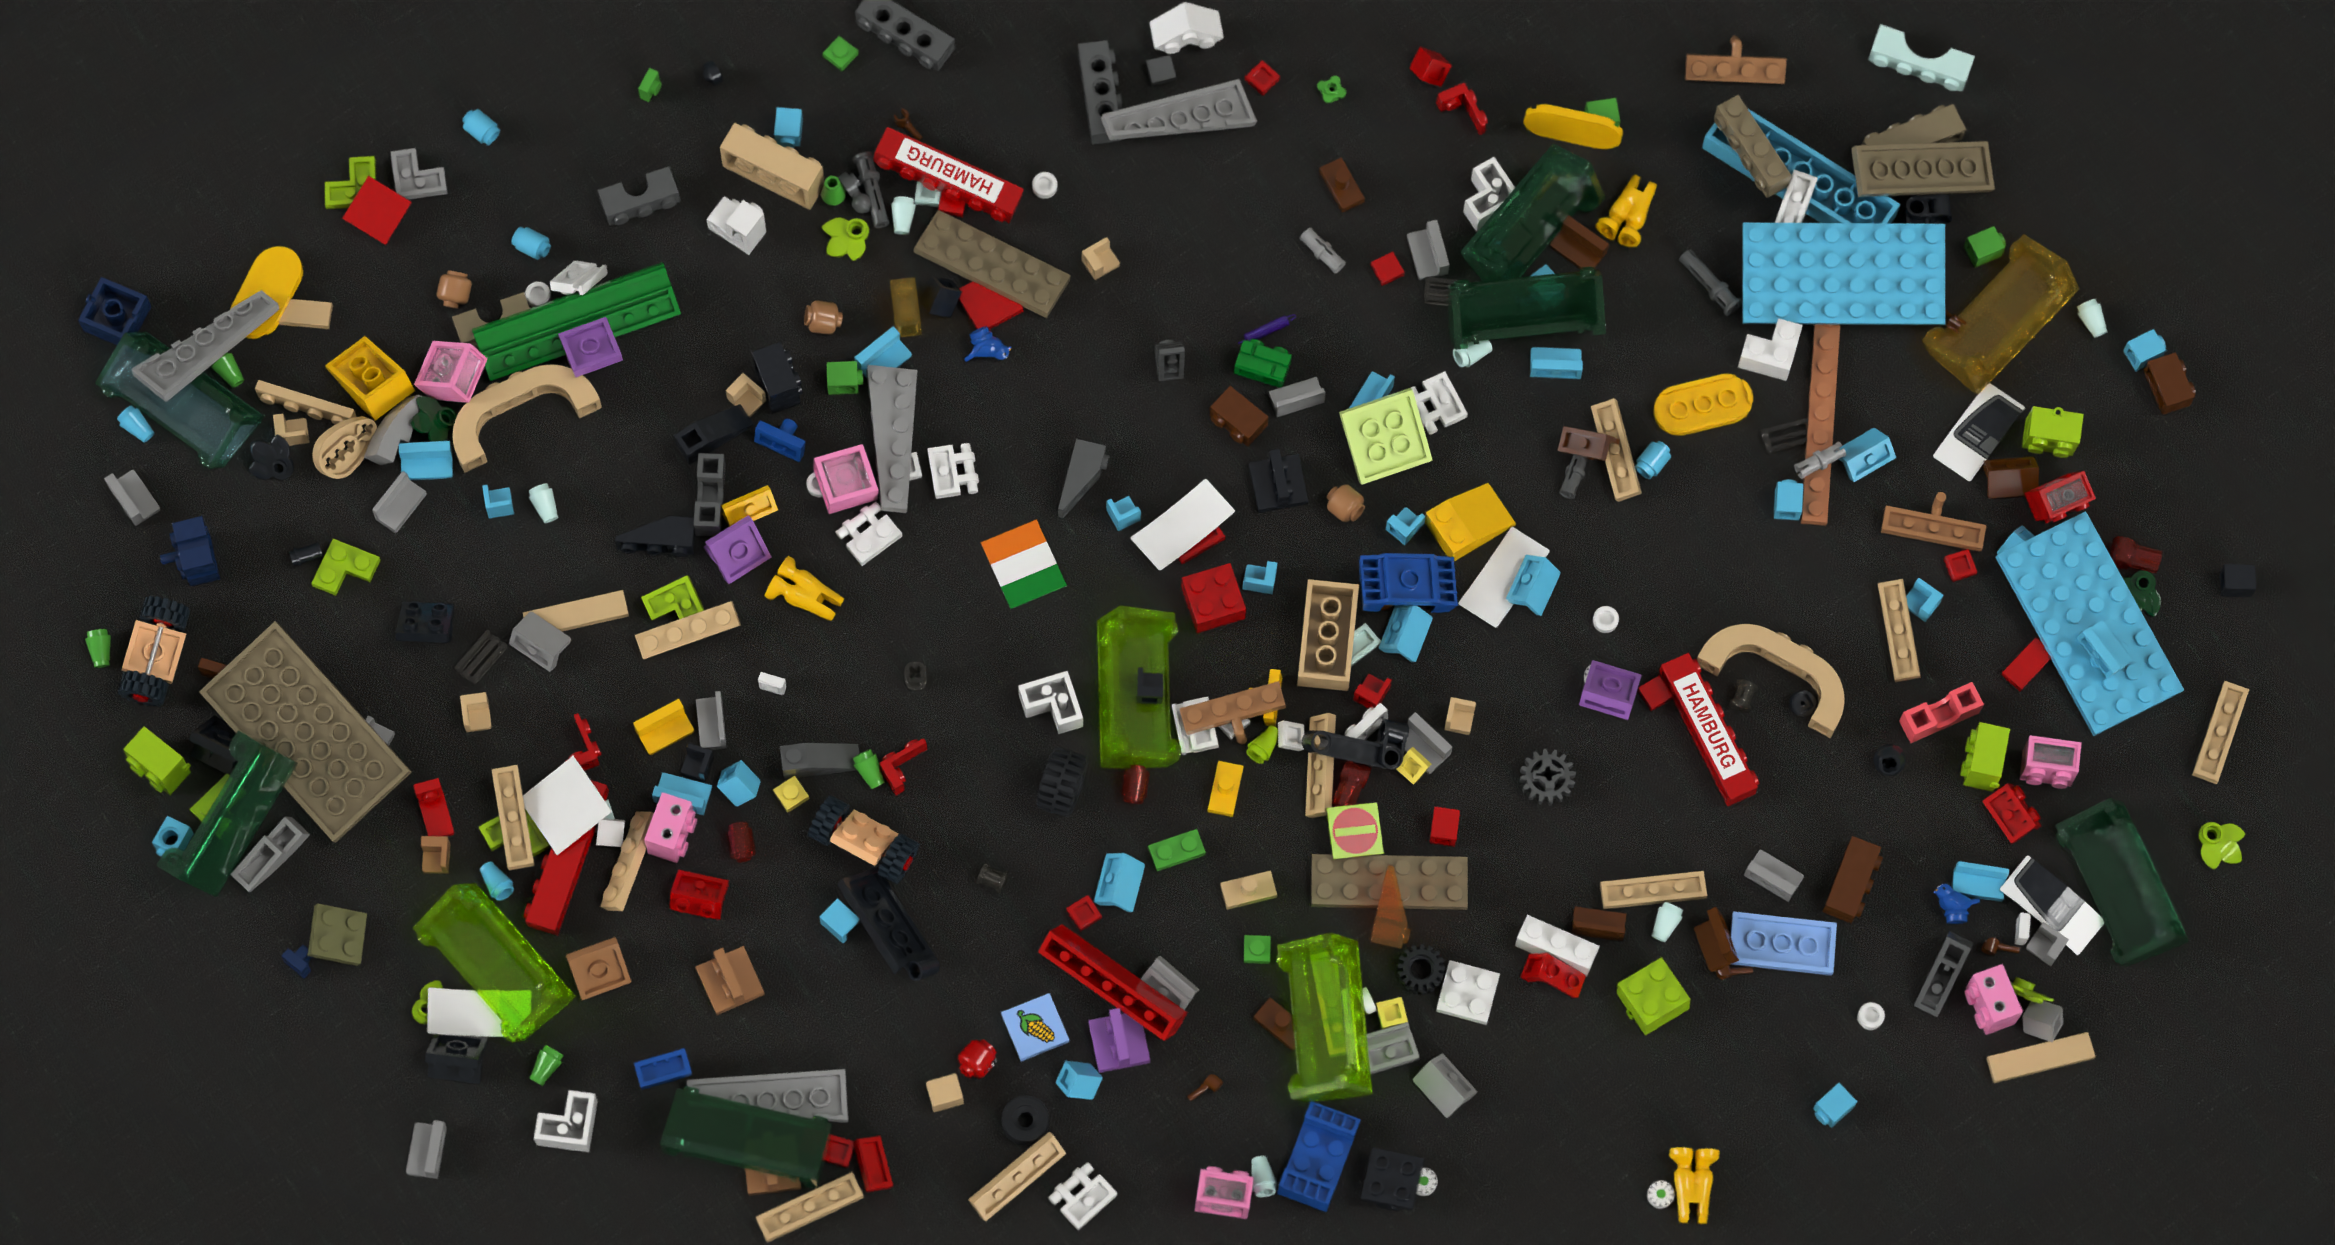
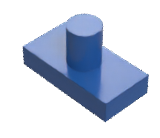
M784 419L779 429L760 420L755 429L754 442L797 462H800L804 456L806 441L793 436L797 429V424L791 419Z
M685 1048L634 1063L641 1090L692 1076Z

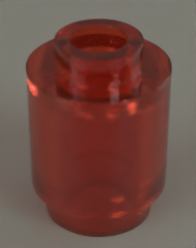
M1130 765V769L1124 770L1121 793L1124 796V802L1131 804L1144 803V798H1147L1150 772L1145 771L1146 767Z
M737 822L729 825L726 835L730 857L736 859L737 862L750 861L752 856L756 854L752 828H749L747 822Z

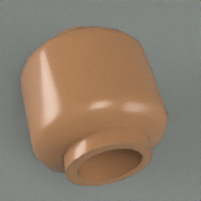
M448 271L447 274H443L440 277L437 298L444 301L443 306L458 309L459 304L464 305L468 303L472 282L467 279V274Z
M815 300L811 306L807 305L804 324L808 326L812 333L831 335L836 330V327H841L843 315L842 312H838V307L835 303Z
M1342 485L1339 488L1335 486L1327 495L1329 500L1327 504L1328 511L1342 522L1356 521L1365 509L1363 496L1349 485Z

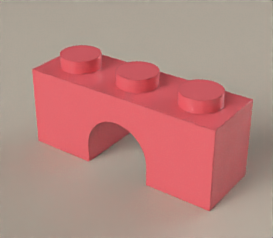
M1973 682L1950 691L1945 698L1934 704L1928 705L1925 702L1904 711L1899 722L1910 743H1913L1979 714L1984 703Z

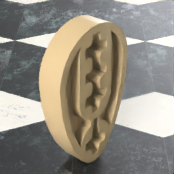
M364 416L354 417L341 421L325 431L317 439L313 448L312 457L316 469L320 473L335 479H341L350 475L363 461L369 442L377 429L376 423ZM363 424L366 425V426L364 427L365 430H366L365 433H362V431H363L362 425H363ZM345 441H348V443L346 444L347 447H348L347 450H344V448H345L344 442H345ZM336 449L339 450V451H338V455H339L338 458H334V457L336 456V453H335V450H336ZM327 458H330V459H329V464H330V465L327 467V466H326V464H327L326 459H327Z

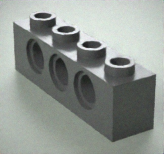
M863 0L855 11L856 22L865 31L871 30L878 34V37L887 44L891 42L906 56L912 55L919 59V62L928 69L933 68L939 71L955 49L954 38L892 0ZM880 17L889 18L886 22L878 21ZM902 29L910 31L905 35L898 33ZM921 42L930 43L927 47L919 46Z
M1108 40L1078 44V56L1091 144L1121 141V139L1109 140L1100 116L1102 112H1113L1122 109L1121 95L1115 92V86H1119L1117 71L1112 72L1111 64L1115 63L1114 49H1109ZM1095 67H1102L1105 70L1102 72H1095L1093 69ZM1100 89L1108 91L1105 95H1099L1096 92Z

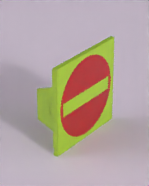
M1377 802L1326 808L1333 859L1384 854Z

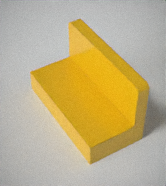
M768 485L721 505L724 512V520L729 527L748 515L755 521L778 511Z
M679 699L633 722L635 731L649 755L694 733V728L687 718L684 707Z

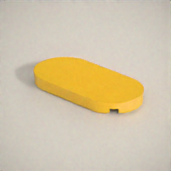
M1547 104L1537 105L1535 109L1530 107L1525 112V127L1532 133L1542 137L1597 149L1617 147L1622 140V128L1615 126L1614 121L1604 116Z
M282 246L271 247L263 251L255 259L231 308L262 290L278 303L280 310L245 338L258 339L265 334L269 335L279 325V320L303 277V266L298 255L293 250Z
M1720 374L1674 385L1660 393L1654 405V418L1662 430L1677 436L1733 424L1744 419L1750 412L1753 393L1745 380H1741L1733 374Z

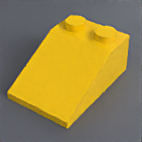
M366 336L325 365L327 370L361 409L375 421L415 391L406 372Z
M1489 483L1447 499L1425 514L1426 526L1447 557H1454V561L1516 525Z

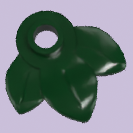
M421 396L416 398L420 412L412 417L410 421L412 427L417 432L428 433L430 442L446 440L448 432L454 427L457 418L456 413L449 407H441L437 400L431 397Z
M2141 570L2134 573L2131 578H2123L2141 611L2144 609L2152 617L2156 616L2160 609L2161 597L2155 590L2156 580L2153 574ZM2141 578L2147 580V587L2142 588L2139 586Z

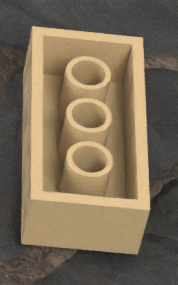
M734 123L720 146L723 167L811 210L824 185V175L820 162L814 158H805L799 155L792 147L786 146L785 148L777 144L773 138L767 135L762 137L756 134L747 125L743 124L740 126Z
M1308 579L1297 686L1348 691L1359 584Z

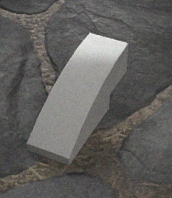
M421 395L405 398L385 416L371 438L364 458L379 465L394 462L399 443H409L413 431L410 421L419 411L416 398L421 397Z
M284 817L268 836H263L231 875L248 892H251L276 871L310 834L292 817Z

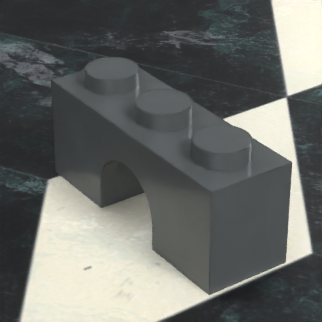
M669 166L645 174L648 188L640 196L627 194L622 182L599 189V199L609 226L613 224L622 225L631 218L637 216L646 217L655 210L661 208L669 209L674 207L676 203H679V192Z
M698 453V494L694 513L696 536H716L722 532L723 509L721 505H723L726 469L724 454Z

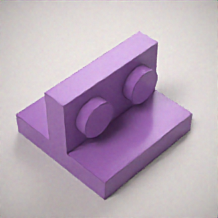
M606 317L559 333L560 341L575 378L623 361L622 354Z
M749 515L706 541L704 546L707 555L717 564L728 584L771 558L757 527Z
M1592 660L1579 705L1628 720L1641 674Z
M1120 1008L1109 1010L1108 1017L1088 1020L1099 1073L1150 1063L1143 1026L1127 1014H1121Z

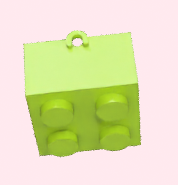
M2033 406L2025 420L2022 448H2026L2029 452L2041 454L2045 451L2052 452L2054 456L2066 458L2068 455L2072 456L2080 444L2084 414L2063 411L2060 407L2048 409ZM2057 410L2060 411V415L2056 414Z
M1979 722L1976 730H1971L1970 737L1967 738L1965 752L1968 753L1965 761L1962 763L1960 776L1964 777L1963 785L1992 792L1995 788H1999L2000 784L1998 782L2002 775L2010 733L2009 728Z
M145 726L123 749L127 755L126 761L131 765V770L140 777L145 775L150 780L149 784L160 793L164 790L171 795L191 773L189 769L191 764L186 763L180 754Z
M1662 957L1617 985V995L1627 1008L1626 1013L1628 1017L1636 1021L1645 1036L1689 1010L1691 999Z

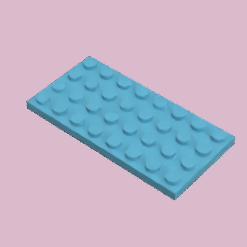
M1743 223L1742 324H1777L1779 318L1797 324L1945 325V224Z
M2086 511L1995 557L2093 736L2184 691ZM2101 620L2105 622L2132 659L2128 665L2108 679L2077 638L2084 630Z

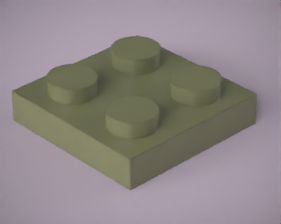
M323 904L314 905L308 956L355 966L360 965L367 913Z

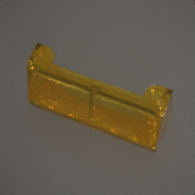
M2025 234L2011 245V261L1958 315V317L1966 321V325H1960L1958 330L1960 333L1957 334L1948 327L1945 330L1941 327H1935L1929 330L1922 339L1928 353L1977 395L2079 290L2068 262Z

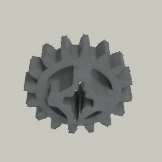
M1543 749L1542 755H1539L1536 751L1533 752V760L1526 758L1524 762L1526 766H1521L1520 773L1524 775L1520 776L1519 782L1526 783L1522 791L1531 792L1530 800L1535 797L1539 798V805L1542 804L1543 800H1547L1549 806H1552L1553 799L1561 803L1563 800L1562 794L1569 797L1571 793L1569 788H1574L1575 782L1571 779L1575 778L1576 772L1569 771L1573 763L1564 762L1566 759L1565 754L1560 758L1557 757V750L1555 749L1552 755L1548 754L1547 749ZM1541 763V767L1538 770L1531 772L1536 765ZM1545 773L1552 778L1551 781H1547V778L1544 777ZM1562 782H1564L1560 789L1554 791V788L1557 784H1562Z

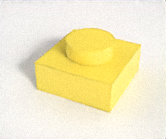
M1412 747L1403 756L1402 764L1396 769L1414 785L1432 764Z
M795 776L773 789L774 794L787 813L809 800L808 794Z
M1402 997L1376 1003L1382 1030L1408 1022Z

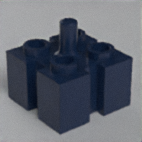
M203 516L172 523L174 532L170 533V539L175 551L160 555L161 563L165 565L176 562L182 579H187L190 587L220 580L211 535Z

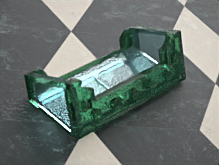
M125 332L95 384L102 388L101 392L110 398L115 396L124 398L198 452L197 456L200 458L199 462L206 468H223L260 425L264 415L204 372L165 402L134 377L131 369L157 353L163 354L170 348L148 332Z

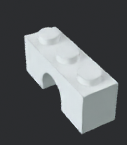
M1529 915L1526 916L1515 943L1516 947L1532 954L1548 953L1582 972L1586 977L1599 949V946Z

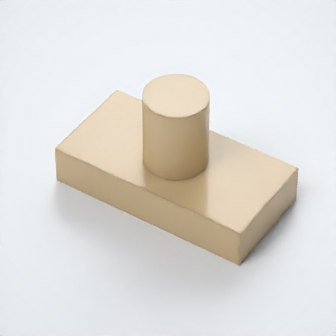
M1271 871L1220 883L1227 910L1277 898Z

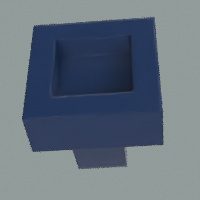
M304 944L295 953L288 948L282 955L284 963L302 978H305L311 972L307 963L312 958L308 956L309 948Z

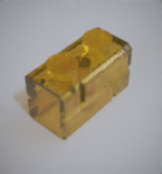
M915 278L891 280L890 288L895 328L900 333V337L922 334Z

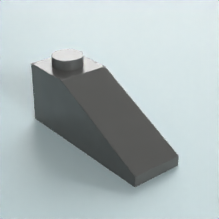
M1164 340L1159 344H1155L1158 380L1166 381L1184 378L1185 349L1180 341L1174 342L1173 340Z
M1076 439L1058 507V517L1064 518L1100 478L1102 469L1107 470L1110 455H1106L1105 445Z
M801 743L780 746L784 780L790 779L793 776L801 778L857 771L853 766L855 763L852 758L859 754L858 744Z
M1949 931L1914 1004L1915 1007L1938 1017L1972 948L1973 942Z

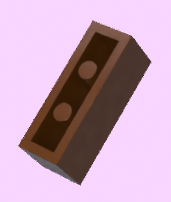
M1854 836L1851 837L1823 913L1851 924L1855 916L1860 918L1865 903L1861 902L1863 894L1869 895L1874 882L1873 879H1870L1873 870L1878 871L1883 859L1882 856H1879L1880 846Z

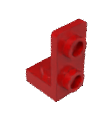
M1465 82L1438 93L1436 104L1440 112L1446 109L1449 111L1454 110L1463 103L1480 135L1485 133L1486 124L1488 123L1487 117L1483 110L1479 111L1476 105V96L1472 89L1468 90Z
M577 713L574 714V719L588 751L584 753L583 751L575 752L569 758L574 756L582 769L587 771L599 766L597 757L601 756V752L596 741L591 743L588 734L592 732L586 718L581 720Z
M924 738L919 741L917 739L910 741L904 746L905 749L898 753L891 752L882 758V762L879 763L881 772L895 796L904 791L903 782L906 781L900 768L895 769V767L926 751L927 742Z
M439 778L413 785L428 836L447 837L453 835L454 829Z
M1537 953L1528 955L1520 978L1527 982L1543 981L1572 998H1578L1586 976L1548 953Z

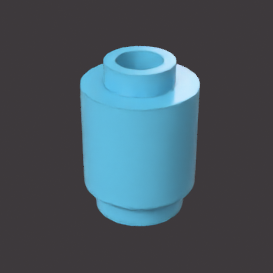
M479 109L475 111L470 110L462 120L464 122L463 129L480 143L490 145L500 133L497 124Z
M519 227L511 241L516 250L536 260L546 257L551 248L548 237L528 227Z
M1661 441L1657 443L1650 442L1636 460V471L1646 479L1657 476L1671 458L1669 447Z

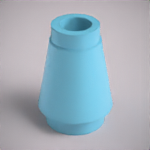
M132 405L127 407L117 418L122 428L143 443L147 442L155 434L138 408L135 409Z
M492 861L482 865L480 872L491 897L496 898L498 901L508 898L514 891L513 881L494 865Z

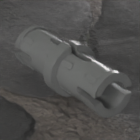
M1573 455L1570 465L1565 469L1566 476L1559 491L1563 497L1575 498L1580 480L1585 476L1584 469L1588 461L1587 458Z

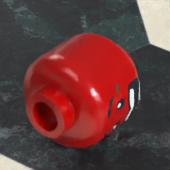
M983 1039L980 1041L972 1040L958 1055V1061L961 1065L959 1070L968 1078L972 1076L979 1079L983 1078L997 1062L996 1050Z

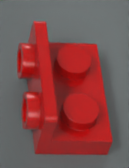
M2007 783L1982 802L2010 843L2014 844L2032 830L2040 828L2041 824L2038 820L2041 817L2034 807H2028L2024 801L2026 795L2018 785L2014 786Z
M678 870L670 892V909L719 920L729 880Z

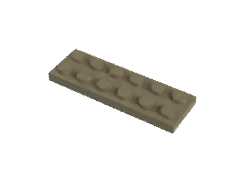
M1988 141L1860 145L1851 148L1858 197L1979 193L1995 190Z
M940 210L936 212L914 247V253L1021 304L1023 307L1045 318L1050 314L1071 275Z
M1312 854L1311 907L1467 910L1468 857L1369 855L1333 859L1332 854Z

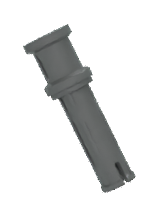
M863 152L853 157V163L857 164L860 175L858 181L864 186L865 193L871 201L870 212L874 223L873 226L875 228H882L889 224L878 184L880 173L875 168L873 161L874 153Z
M1691 249L1682 254L1679 261L1709 292V298L1712 301H1716L1724 309L1723 313L1726 316L1734 313L1741 306L1742 299L1736 298L1728 289L1729 285L1726 282H1720Z

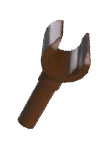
M901 109L905 117L903 119H898L894 115L895 123L899 128H906L918 141L922 140L923 137L910 123L907 110Z
M1945 308L1946 327L1959 334L1960 325H1966V321L1955 314L1951 315Z
M1993 937L1984 941L1981 948L1983 953L1991 956L1995 955L1997 949L2013 953H2019L2020 947L2005 945Z
M1728 965L1715 972L1719 979L1724 980L1736 974L1753 973V967H1735L1730 969Z
M1211 1074L1199 1088L1187 1097L1192 1101L1208 1088L1215 1093L1221 1087L1223 1081L1216 1075Z

